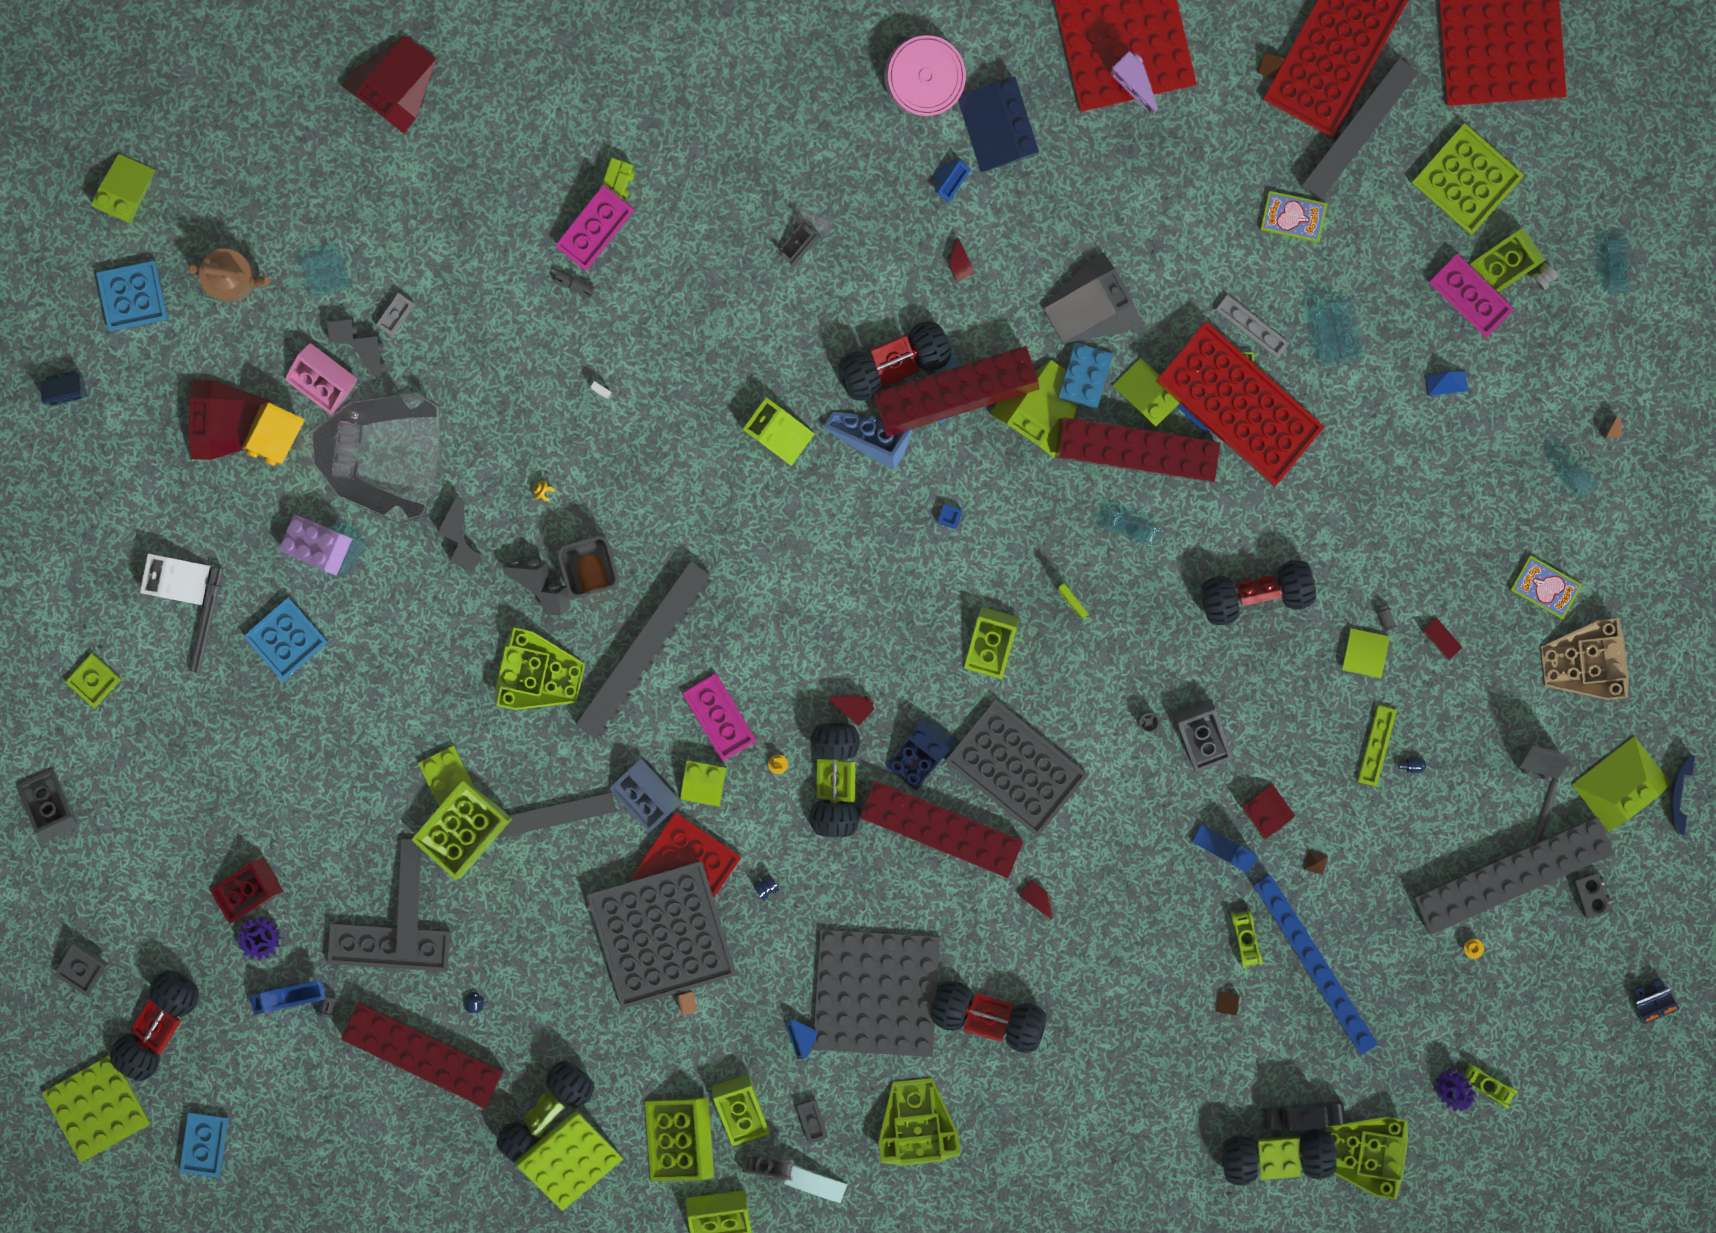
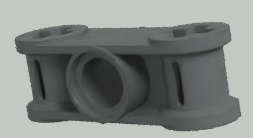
M745 1152L747 1157L745 1168L742 1169V1172L792 1181L791 1172L793 1164H795L794 1160L777 1159Z

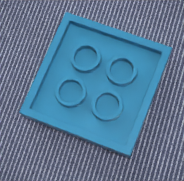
M156 261L96 273L109 332L168 320Z
M289 597L243 636L282 682L328 643L325 637Z

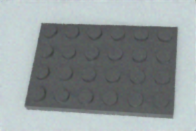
M996 699L945 760V762L1037 837L1088 776V774Z

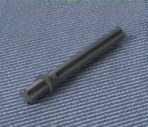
M213 567L209 584H206L208 588L189 669L194 673L201 671L219 589H222L220 587L224 570L222 568Z

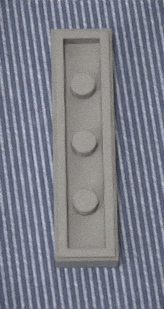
M1228 294L1215 308L1217 313L1276 359L1289 345L1287 340Z

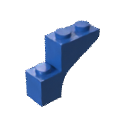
M316 980L250 995L254 1015L324 1000L325 989L322 981Z

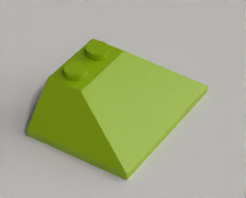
M1633 736L1575 781L1572 786L1594 815L1599 817L1605 829L1610 832L1628 821L1659 797L1671 782L1637 738Z

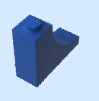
M1202 824L1192 840L1196 845L1247 873L1258 856Z

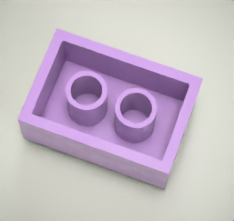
M294 514L278 551L337 576L352 538Z

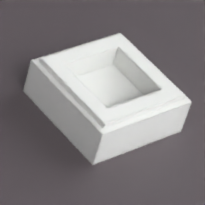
M595 381L591 385L593 391L606 399H609L612 394L611 391Z

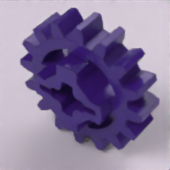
M257 917L256 922L249 919V925L245 923L242 925L244 931H238L242 938L237 939V941L242 942L239 949L244 948L246 950L243 954L244 956L251 954V960L257 956L258 961H261L263 955L268 959L270 958L269 953L276 954L274 947H280V944L276 942L281 939V936L276 935L280 930L273 929L274 922L268 924V918L261 922L260 917ZM259 926L256 932L249 931L252 927ZM267 929L270 931L272 939L268 937ZM261 934V938L265 942L257 944V939H254L255 937L253 936ZM246 939L250 941L251 949L247 945ZM262 946H269L266 951L259 952Z
M1457 1069L1443 1071L1435 1080L1438 1083L1435 1088L1439 1090L1437 1096H1442L1441 1102H1446L1447 1108L1452 1106L1454 1111L1459 1109L1462 1112L1468 1109L1475 1101L1473 1096L1476 1092L1471 1090L1474 1085L1469 1084L1470 1079H1465L1463 1072L1458 1074Z

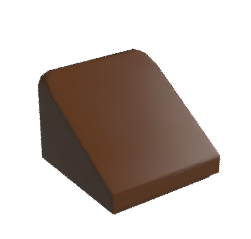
M1264 53L1258 74L1275 78L1284 58Z
M1219 992L1216 1012L1237 1016L1240 996Z

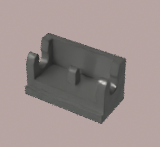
M804 220L781 246L779 254L794 267L818 240L821 233Z

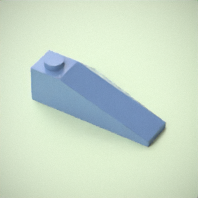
M834 411L823 426L825 430L871 459L894 470L905 454L913 430L887 437L882 420L877 419V417L870 416V418L858 417L857 414Z

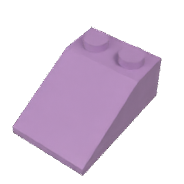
M1129 51L1112 68L1110 74L1153 116L1158 107L1144 65L1142 64L1143 60L1138 54H1132Z

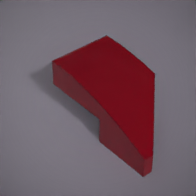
M956 238L952 252L948 257V263L958 282L975 274L960 239Z
M1030 880L1019 897L1050 919H1053L1051 897L1047 891Z

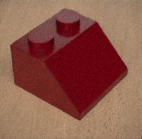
M1273 783L1240 806L1264 840L1295 817V814Z

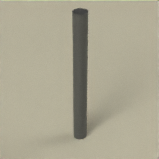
M1552 780L1550 782L1532 844L1541 841L1558 787V781Z

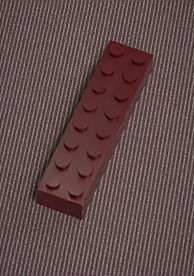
M1026 345L874 393V398L886 436L889 437L1039 390V381Z
M1061 418L1055 458L1211 483L1215 482L1221 442Z
M874 781L860 816L861 819L1006 878H1009L1023 844V841L878 781Z
M362 1002L357 1004L340 1039L483 1108L488 1106L504 1070Z

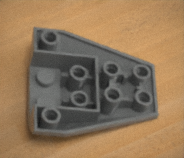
M1105 253L1086 262L1044 308L1063 344L1124 333L1142 323L1129 293Z

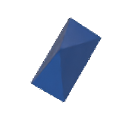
M959 159L938 167L935 170V192L947 202H950L971 169Z
M1466 371L1426 376L1428 396L1468 391Z
M796 1020L785 1021L797 1060L807 1058L818 1032Z

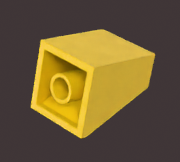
M270 403L262 404L258 409L242 449L246 450L245 454L253 458H257V456L264 458V462L274 467L276 464L280 465L283 463L305 419Z

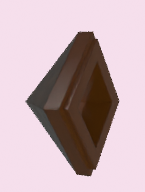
M1309 850L1303 869L1323 875L1328 856Z

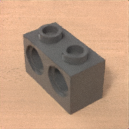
M1592 873L1572 880L1585 918L1589 919L1611 911L1610 906H1612L1609 895H1605L1603 887H1606L1602 875L1599 876L1598 873ZM1589 880H1593L1595 883L1592 891L1586 889V883ZM1595 899L1601 901V907L1598 910L1592 908V902Z

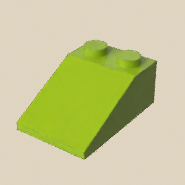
M118 154L101 183L91 206L132 224L155 170Z
M1522 227L1470 263V266L1498 293L1546 259Z
M1140 358L1113 387L1155 428L1179 402L1155 382L1160 375Z
M981 607L964 669L1002 679L1020 618Z
M750 1074L712 1086L713 1100L732 1146L770 1134Z

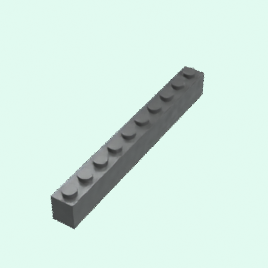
M690 561L576 723V726L595 739L598 736L602 737L608 729L605 725L609 720L613 721L620 712L617 710L621 703L625 705L631 696L629 694L631 688H637L642 681L640 676L643 671L648 672L654 662L651 660L655 654L659 656L664 650L665 645L663 643L667 638L671 639L677 631L674 627L678 621L682 623L689 614L686 612L690 605L694 607L700 597L697 594L701 589L706 590L711 583L709 579L710 574Z

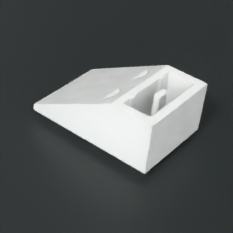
M148 554L140 593L203 605L210 566Z

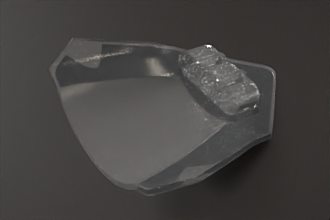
M418 391L351 401L303 437L300 447L337 497L398 524L423 518L433 491L438 467L440 405Z

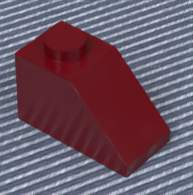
M860 695L833 696L829 699L858 726L875 709L872 707L874 702L866 695L864 697Z

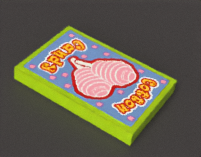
M1269 191L1260 230L1319 243L1328 203Z
M1530 555L1510 591L1563 620L1582 584Z

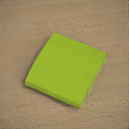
M1351 628L1342 670L1381 679L1390 637Z

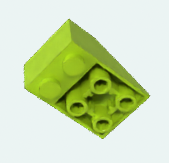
M767 397L743 428L745 433L791 466L815 435Z

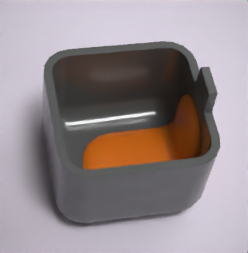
M601 536L565 545L559 550V562L567 590L572 597L584 598L588 595L615 589L619 585V573L611 545L606 538Z

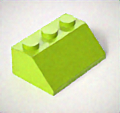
M745 1190L686 1198L690 1233H752Z

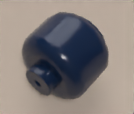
M471 992V995L465 996L464 1009L467 1012L478 1013L483 1010L484 998L479 996V993Z

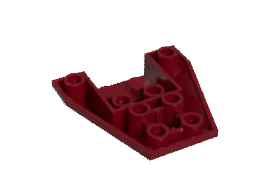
M404 35L355 68L342 83L341 87L354 97L360 99L386 119L388 123L405 134L417 118L437 59Z
M193 380L189 413L191 459L213 460L243 451V444L260 405L265 403L273 405V401L214 380Z

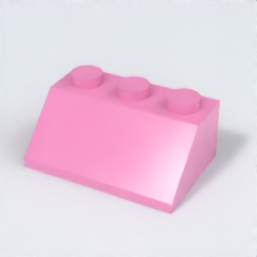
M309 343L297 355L284 380L330 415H333L354 387L357 378Z

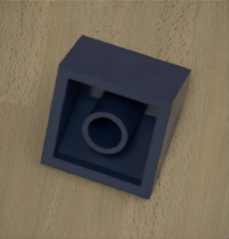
M76 370L66 372L65 376L59 378L57 375L48 376L45 378L46 381L41 382L42 404L47 406H54L88 397L83 374L77 373Z

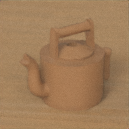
M224 248L212 251L203 259L200 268L195 264H191L188 267V271L191 274L199 275L201 286L210 296L225 303L238 302L247 297L253 287L263 288L271 283L270 278L255 275L254 268L249 260L232 249Z

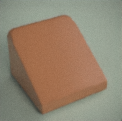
M1620 417L1613 419L1603 439L1619 438L1622 436Z
M694 992L679 994L681 1014L686 1015L696 1012Z

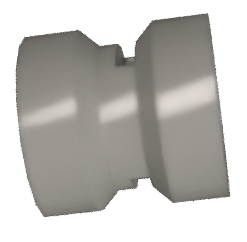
M1544 263L1540 267L1539 273H1534L1530 278L1534 283L1538 282V287L1545 291L1549 287V282L1555 281L1559 275L1550 265Z

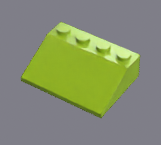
M462 780L412 838V841L453 879L457 880L465 875L510 823L512 818L498 805Z
M708 1097L645 1101L650 1180L693 1181L713 1178L714 1166Z

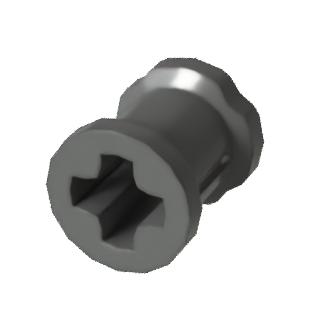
M325 995V999L321 1000L316 1015L333 1018L332 1012L338 998Z

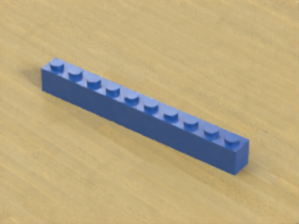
M1268 874L1253 883L1254 889L1358 1053L1363 1055L1377 1046L1378 1043L1273 877Z

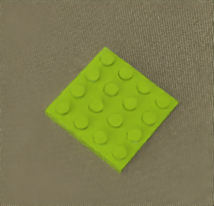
M1464 123L1411 184L1471 236L1524 175Z
M110 1055L42 1092L80 1163L151 1124L127 1078L111 1064Z
M576 1110L521 1156L515 1164L563 1211L619 1164L623 1157Z

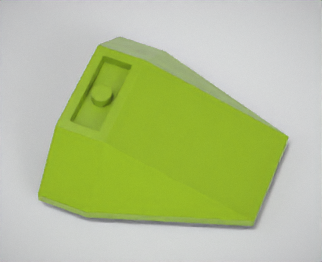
M1050 360L1036 371L1039 390L998 402L990 415L1004 425H1008L1039 446V449L1056 459L1055 452L1060 419H1074L1078 404L1059 399L1067 370Z
M513 627L505 642L495 683V706L519 710L577 703L585 663L536 633Z
M1382 1117L1325 1128V1131L1333 1135L1337 1164L1334 1174L1376 1197L1396 1200L1405 1167L1408 1145L1407 1120Z

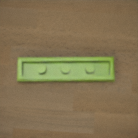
M1377 705L1357 782L1377 787L1397 712L1396 709Z

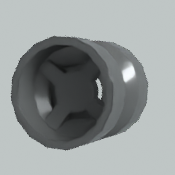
M1144 711L1138 717V724L1143 731L1154 732L1159 726V719L1153 712Z

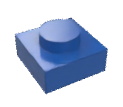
M944 504L937 523L956 529L963 510Z

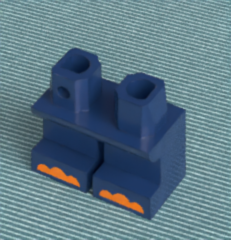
M1661 978L1650 982L1654 991L1647 994L1644 986L1633 989L1635 998L1633 1002L1643 1024L1650 1023L1661 1018V1016H1666L1680 1009L1671 994L1670 988L1665 986Z

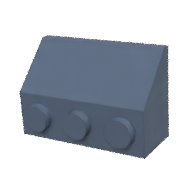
M642 759L609 788L649 833L682 803Z

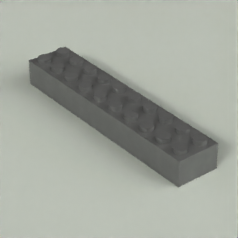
M1592 817L1412 898L1428 934L1432 935L1615 853L1599 817Z

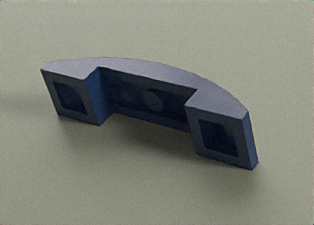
M1687 755L1680 764L1670 793L1671 818L1676 833L1680 835H1685L1687 815L1679 814L1684 775L1693 776L1694 755Z

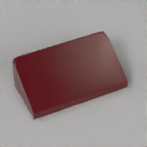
M1437 617L1421 630L1446 660H1450L1463 648Z

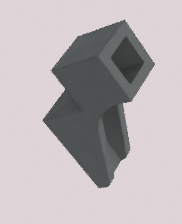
M351 319L327 322L329 342L351 345L372 375L382 378L383 373L386 372L385 360L381 361V353H384L383 341H379L377 336L355 339V336L358 335L357 324H353Z
M456 497L455 500H450L446 508L449 511L446 517L440 519L437 528H439L438 533L459 543L457 547L454 546L449 554L452 557L450 562L473 573L482 555L475 552L466 541L464 502Z
M513 558L503 566L505 575L536 594L542 604L544 614L561 616L571 608L567 587L558 583L550 584L547 562H539L537 559L527 561L521 558Z

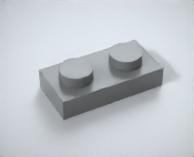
M398 293L376 326L393 337L415 304Z

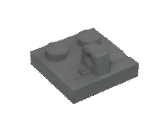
M74 942L54 975L88 997L108 963L98 957L95 952Z

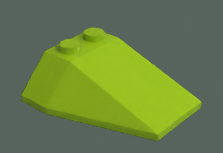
M933 1078L892 1083L879 1138L881 1163L903 1166L941 1162L961 1155L959 1134Z

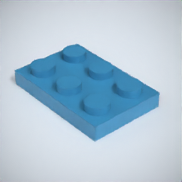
M1075 342L1059 399L1097 410L1113 354Z
M188 1112L179 1172L220 1178L228 1117Z

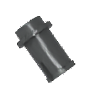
M1389 605L1377 608V615H1380L1384 630L1388 631L1396 628L1397 625L1390 611L1392 608H1389Z

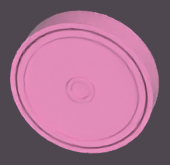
M916 36L903 41L893 50L886 63L885 85L888 94L898 107L913 115L932 116L945 112L957 102L965 86L966 71L961 55L952 44L936 36Z

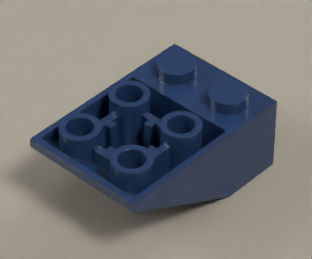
M924 716L885 766L917 791L956 740Z

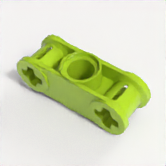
M1247 908L1246 911L1239 913L1230 912L1242 968L1246 969V966L1254 964L1263 965L1255 935L1251 909ZM1244 933H1249L1252 937L1249 944H1244L1241 941Z
M1467 1063L1468 1067L1464 1073V1078L1470 1079L1469 1084L1474 1085L1473 1089L1479 1090L1491 1097L1495 1102L1509 1109V1104L1514 1095L1518 1094V1091L1490 1077L1474 1065ZM1487 1080L1493 1082V1089L1490 1091H1485L1483 1088V1084Z

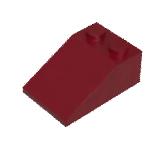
M264 857L249 863L210 889L211 894L229 924H232L284 892Z

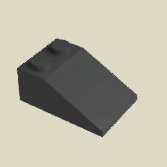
M1211 699L1174 712L1195 772L1233 759Z
M1523 744L1517 768L1522 769L1521 773L1531 776L1533 772L1541 774V779L1552 781V778L1558 779L1571 756L1538 746Z
M53 768L17 785L33 830L42 843L79 827L72 807Z

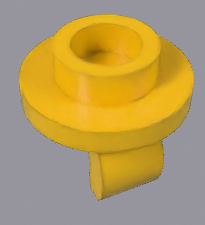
M541 480L535 483L532 492L534 498L549 501L550 499L545 497V492L547 490L554 492L555 490L548 486L546 481Z
M776 754L769 759L768 767L772 773L782 774L788 768V761L783 755Z
M1469 939L1464 945V953L1469 958H1479L1484 952V945L1478 939Z

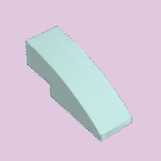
M793 1164L791 1172L792 1181H784L786 1185L841 1203L847 1187L846 1183Z

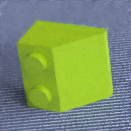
M687 760L680 799L720 807L727 767Z

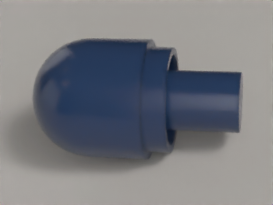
M1410 757L1406 761H1399L1398 769H1406L1410 773H1422L1426 769V762L1420 757Z

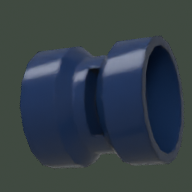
M770 874L766 875L762 882L757 881L753 884V887L763 901L769 897V893H776L780 890Z

